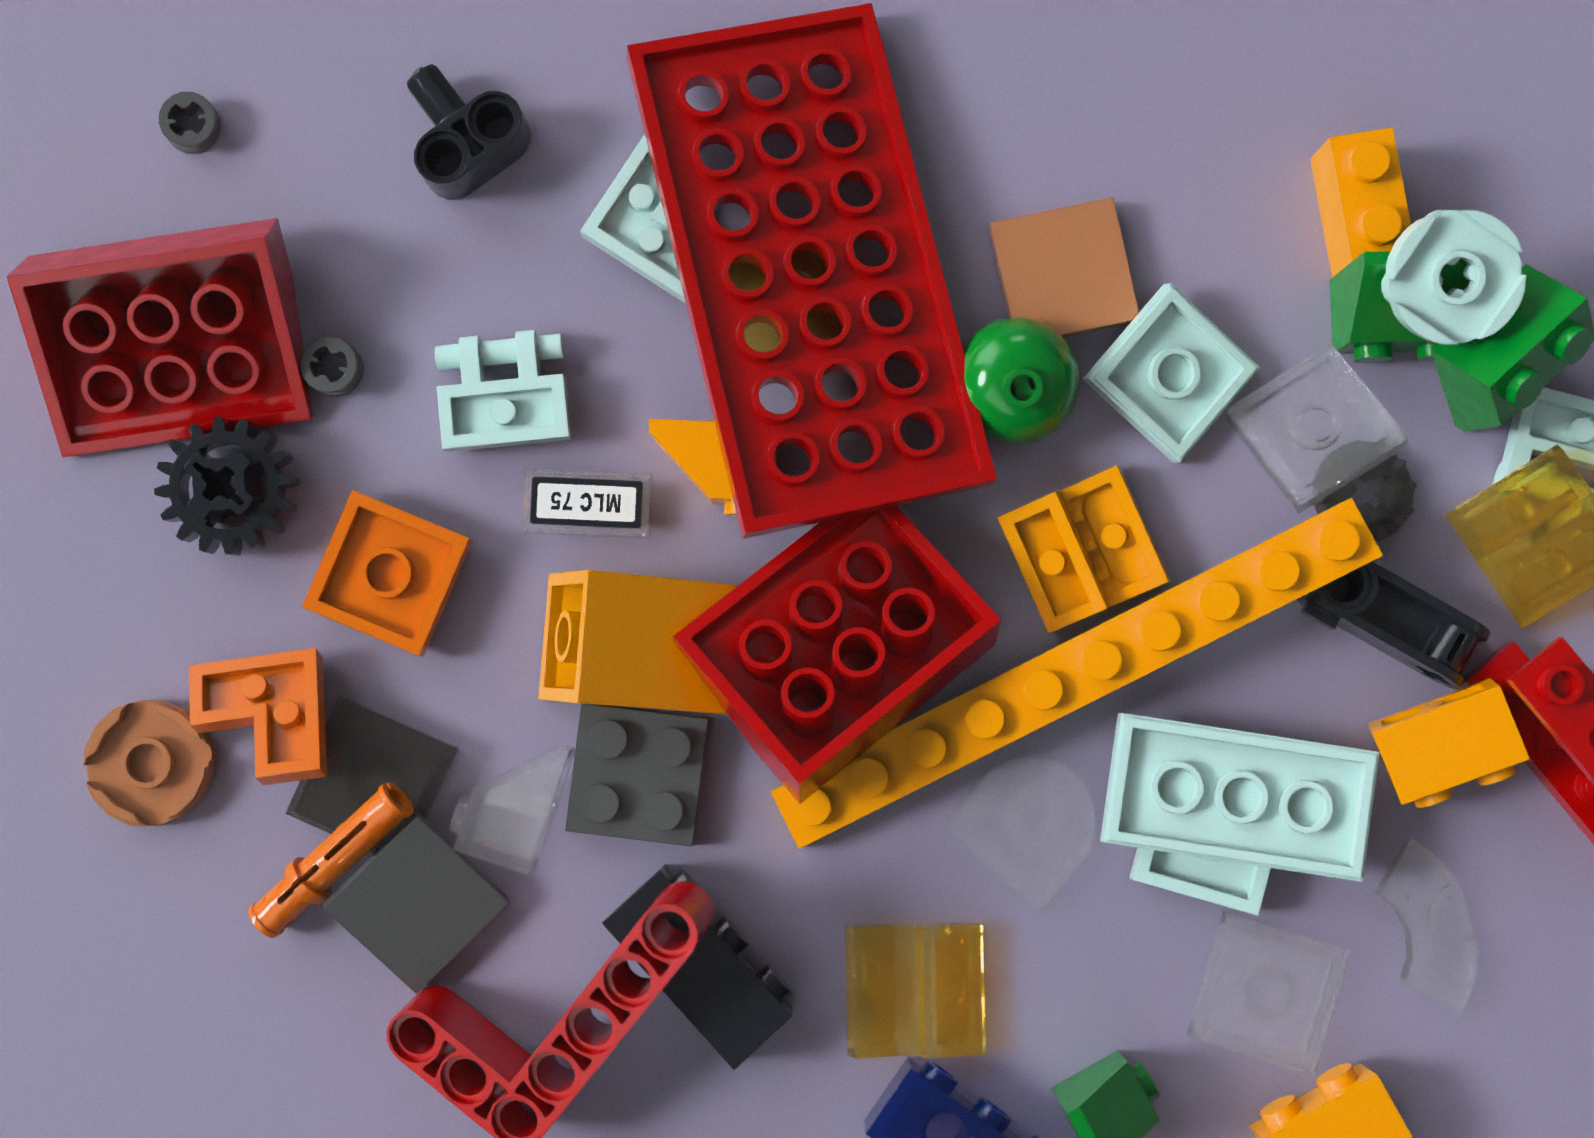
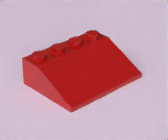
M278 218L30 255L6 276L62 458L168 442L172 439L191 438L189 426L193 423L203 426L211 433L214 417L219 416L230 420L233 431L241 418L255 423L256 428L311 420L313 416L309 385L303 378L300 368L301 356L304 351L294 281Z
M895 506L818 523L673 636V641L757 755L797 802L801 804L994 647L1002 620L901 510Z

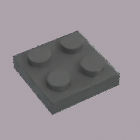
M581 704L565 831L692 847L694 844L709 719Z

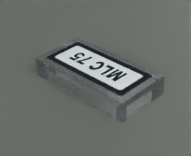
M525 468L521 531L530 534L650 539L653 476L652 474Z

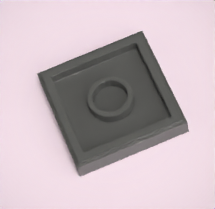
M417 811L324 901L323 909L417 994L509 904V899L503 891Z

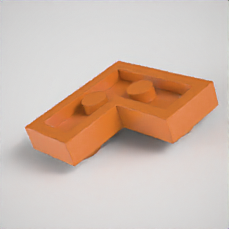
M317 648L189 665L190 726L198 734L254 726L255 778L263 786L327 777L323 656Z

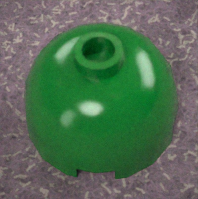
M1025 317L995 319L975 330L962 346L965 355L964 382L971 402L980 412L987 438L1008 444L1036 442L1058 430L1073 412L1081 387L1078 360L1067 340L1046 323ZM1011 383H1013L1015 389L1013 393L1010 390Z

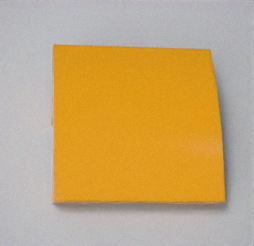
M1116 465L1063 490L1055 491L997 517L1048 634L1171 581L1120 465Z

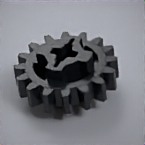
M221 416L214 417L211 433L203 426L193 423L189 426L192 442L187 445L172 439L169 443V446L177 455L175 462H158L157 469L164 474L170 475L169 484L154 488V495L171 499L172 503L160 516L163 521L171 523L183 522L176 535L179 540L192 542L200 536L199 551L214 554L219 548L221 541L225 554L231 556H241L242 540H245L255 549L266 547L262 532L268 529L282 534L286 528L277 518L280 510L296 511L298 506L292 500L285 498V489L300 485V478L284 474L282 470L294 459L292 454L284 450L272 452L271 450L276 445L278 437L267 430L255 437L256 424L242 418L236 425L234 432L230 420ZM222 446H241L239 450L233 449L227 457L213 458L208 454L210 451ZM212 471L232 477L230 484L236 489L235 494L243 499L244 502L224 497L225 489L219 484L221 480L213 475ZM264 473L267 480L265 499L262 497L261 477ZM192 476L193 497L190 499L189 481ZM238 514L248 520L233 528L219 529L214 527L216 523L222 524L229 515Z

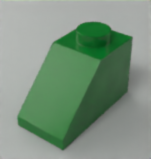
M1118 1050L1051 1087L1078 1138H1143L1160 1121L1150 1101L1160 1096L1150 1075L1141 1061L1130 1066Z

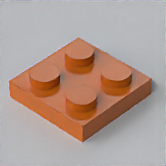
M352 490L302 608L410 653L424 657L473 540Z

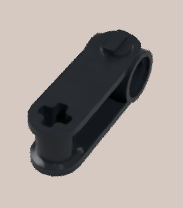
M1373 561L1346 574L1349 589L1342 601H1337L1330 596L1326 585L1296 599L1303 606L1301 613L1327 628L1335 630L1338 626L1427 678L1457 690L1461 689L1465 681L1461 673L1478 642H1486L1491 634L1488 628L1475 619Z

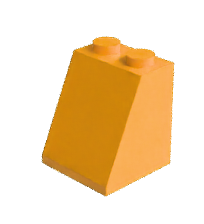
M596 570L549 574L538 700L726 714V711L675 644L673 636L736 588V585Z

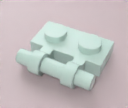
M536 330L517 331L515 338L481 341L479 335L459 337V344L435 346V362L438 371L460 369L462 384L436 386L442 449L445 452L572 440L566 377L564 374L540 376V360L564 358L561 333L537 336ZM517 363L519 378L484 381V366Z

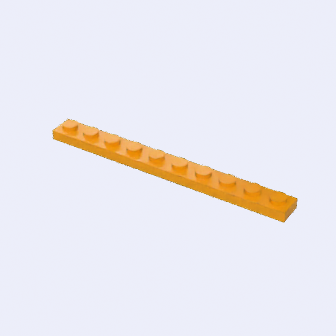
M1351 497L889 731L801 804L797 802L784 785L770 792L798 849L1370 563L1383 556Z

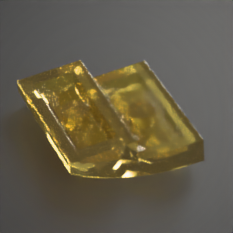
M1558 444L1445 514L1456 534L1521 629L1594 586V493Z
M893 923L845 925L847 1055L855 1059L918 1055L925 1059L986 1055L983 924Z

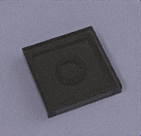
M339 696L325 725L327 777L300 780L285 814L332 834L340 824L345 822L371 798L383 783L389 782L396 785L407 795L413 805L414 813L418 811L427 819L459 747L347 697ZM410 815L408 818L406 817L402 822H400L390 833H388L378 844H376L370 852L374 853L375 851H377L412 815Z

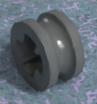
M179 92L171 95L163 103L159 111L161 131L177 150L187 154H198L208 150L216 143L220 134L221 121L217 111L204 96L195 92ZM198 109L204 112V114L198 115V118L204 124L203 129L198 134L192 130H187L182 136L176 134V132L182 131L181 126L176 121L182 112L189 116L194 115Z
M326 336L314 340L306 347L301 356L300 368L303 378L309 386L326 396L340 397L348 395L357 388L362 379L364 367L360 355L347 342L338 337ZM329 352L338 359L346 358L347 368L339 367V370L344 373L343 377L335 382L326 375L318 376L317 372L318 366L325 367V364L320 360Z

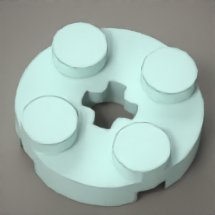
M1435 210L1411 224L1397 239L1388 256L1386 273L1381 282V291L1384 298L1390 303L1398 321L1411 333L1420 338L1440 344L1466 343L1475 338L1482 339L1500 330L1511 319L1521 303L1525 292L1526 275L1521 274L1522 262L1518 252H1523L1518 238L1511 229L1492 215L1477 210ZM1461 258L1467 263L1463 275L1470 282L1464 291L1452 288L1446 294L1441 288L1443 278L1440 276V272L1445 264L1455 265Z

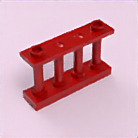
M1557 637L1531 660L1515 642H1506L1463 677L1465 681L1462 688L1489 678L1500 685L1530 760L1524 762L1594 845V674L1563 637Z

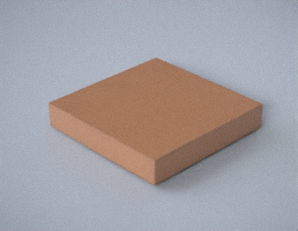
M1113 197L990 223L989 232L1008 318L1025 317L1044 322L1062 337L1066 338L1128 325L1139 313Z

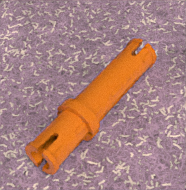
M389 782L383 783L371 798L345 822L340 824L306 858L297 857L285 867V877L257 903H253L249 907L248 915L253 925L265 936L275 938L280 936L284 929L311 904L320 905L332 894L331 886L367 855L400 822L414 813L413 805L407 795L396 785Z

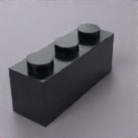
M663 865L616 908L602 924L621 943L659 894L670 884L680 881L698 884L682 868L672 874ZM665 912L667 921L673 927L683 931L690 930L682 916L675 912ZM723 916L717 922L713 919L708 931L662 991L731 1068L735 1070L792 1017L793 1006L786 999L793 994V991L769 964L765 965L761 970L756 967L743 952L750 945L748 940L727 917ZM638 963L642 967V969L649 975L648 970L642 964Z

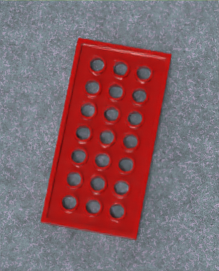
M872 3L627 45L626 58L742 538L746 539L992 486L997 481L980 412L971 402L964 382L965 355ZM820 64L829 65L839 73L842 83L832 89L820 88L810 80L808 70ZM754 76H769L777 81L781 88V94L771 100L759 99L749 91L747 82ZM706 86L718 94L720 104L712 110L700 111L693 108L687 102L685 94L693 87ZM833 122L844 123L852 128L857 141L849 147H836L826 140L823 128ZM781 133L793 141L796 152L789 158L777 159L765 152L761 141L769 134ZM708 145H723L732 152L735 163L725 170H713L702 162L699 153ZM849 180L859 181L869 189L872 201L862 207L850 206L841 199L838 186ZM785 192L800 193L809 201L811 212L803 218L794 219L787 217L779 210L776 199ZM734 203L746 210L750 222L740 230H728L716 221L714 211L723 204ZM863 239L875 240L885 249L887 261L877 267L866 266L856 258L853 245ZM801 251L815 252L825 262L826 272L815 279L804 278L794 270L791 258ZM739 263H751L762 271L765 283L753 291L741 290L730 280L729 270ZM881 298L895 302L902 312V322L894 327L880 326L871 318L869 304ZM815 311H828L838 318L841 325V334L829 340L820 339L814 336L808 329L807 317ZM754 323H766L776 330L780 343L772 351H756L745 341L744 330ZM896 358L909 361L917 371V384L910 388L894 386L886 378L884 372L885 363ZM832 371L847 373L856 384V395L847 401L832 399L823 389L822 377ZM768 384H782L792 392L795 405L786 413H771L762 406L759 399V391ZM909 419L924 421L933 432L934 440L932 446L924 450H916L906 445L900 434L901 423ZM847 432L861 433L871 444V458L862 463H853L846 460L838 450V438ZM784 445L799 446L809 457V470L800 476H788L782 473L775 464V451Z

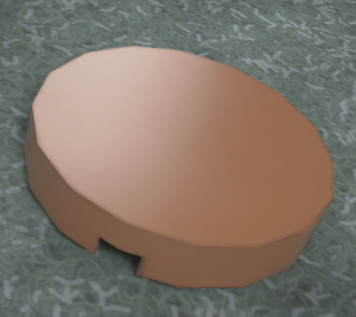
M139 700L113 709L94 727L84 749V765H87L86 774L89 782L86 783L91 797L108 816L130 826H160L187 816L204 800L215 777L216 751L209 732L198 734L190 726V710L170 701Z

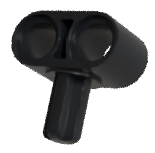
M433 64L418 68L407 81V89L435 125L418 140L414 150V163L429 188L439 197L457 200L470 195L520 159L527 151L531 141L530 128L517 101L509 94L501 91H487L465 104L441 70ZM497 117H507L513 120L512 129L506 136L499 139H491L484 136L486 125L491 120ZM448 153L462 155V162L455 173L448 176L434 174V166L441 156Z

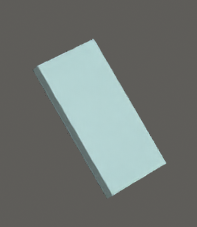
M1118 713L1100 841L1363 882L1380 752Z

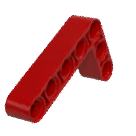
M680 881L670 884L665 888L532 1055L455 992L446 987L436 985L423 988L391 1019L387 1027L389 1048L403 1064L494 1138H542L697 947L714 919V906L711 897L702 887L691 882ZM665 912H675L682 916L690 930L683 931L673 927L667 921ZM627 960L637 961L648 970L650 978L640 977L630 969ZM591 1008L604 1012L609 1017L611 1024L597 1020L592 1014ZM419 1018L427 1021L434 1032L426 1029ZM555 1055L567 1059L573 1069H567L556 1060ZM469 1060L478 1063L483 1068L484 1073L476 1070ZM519 1101L528 1104L535 1111V1114L525 1110Z

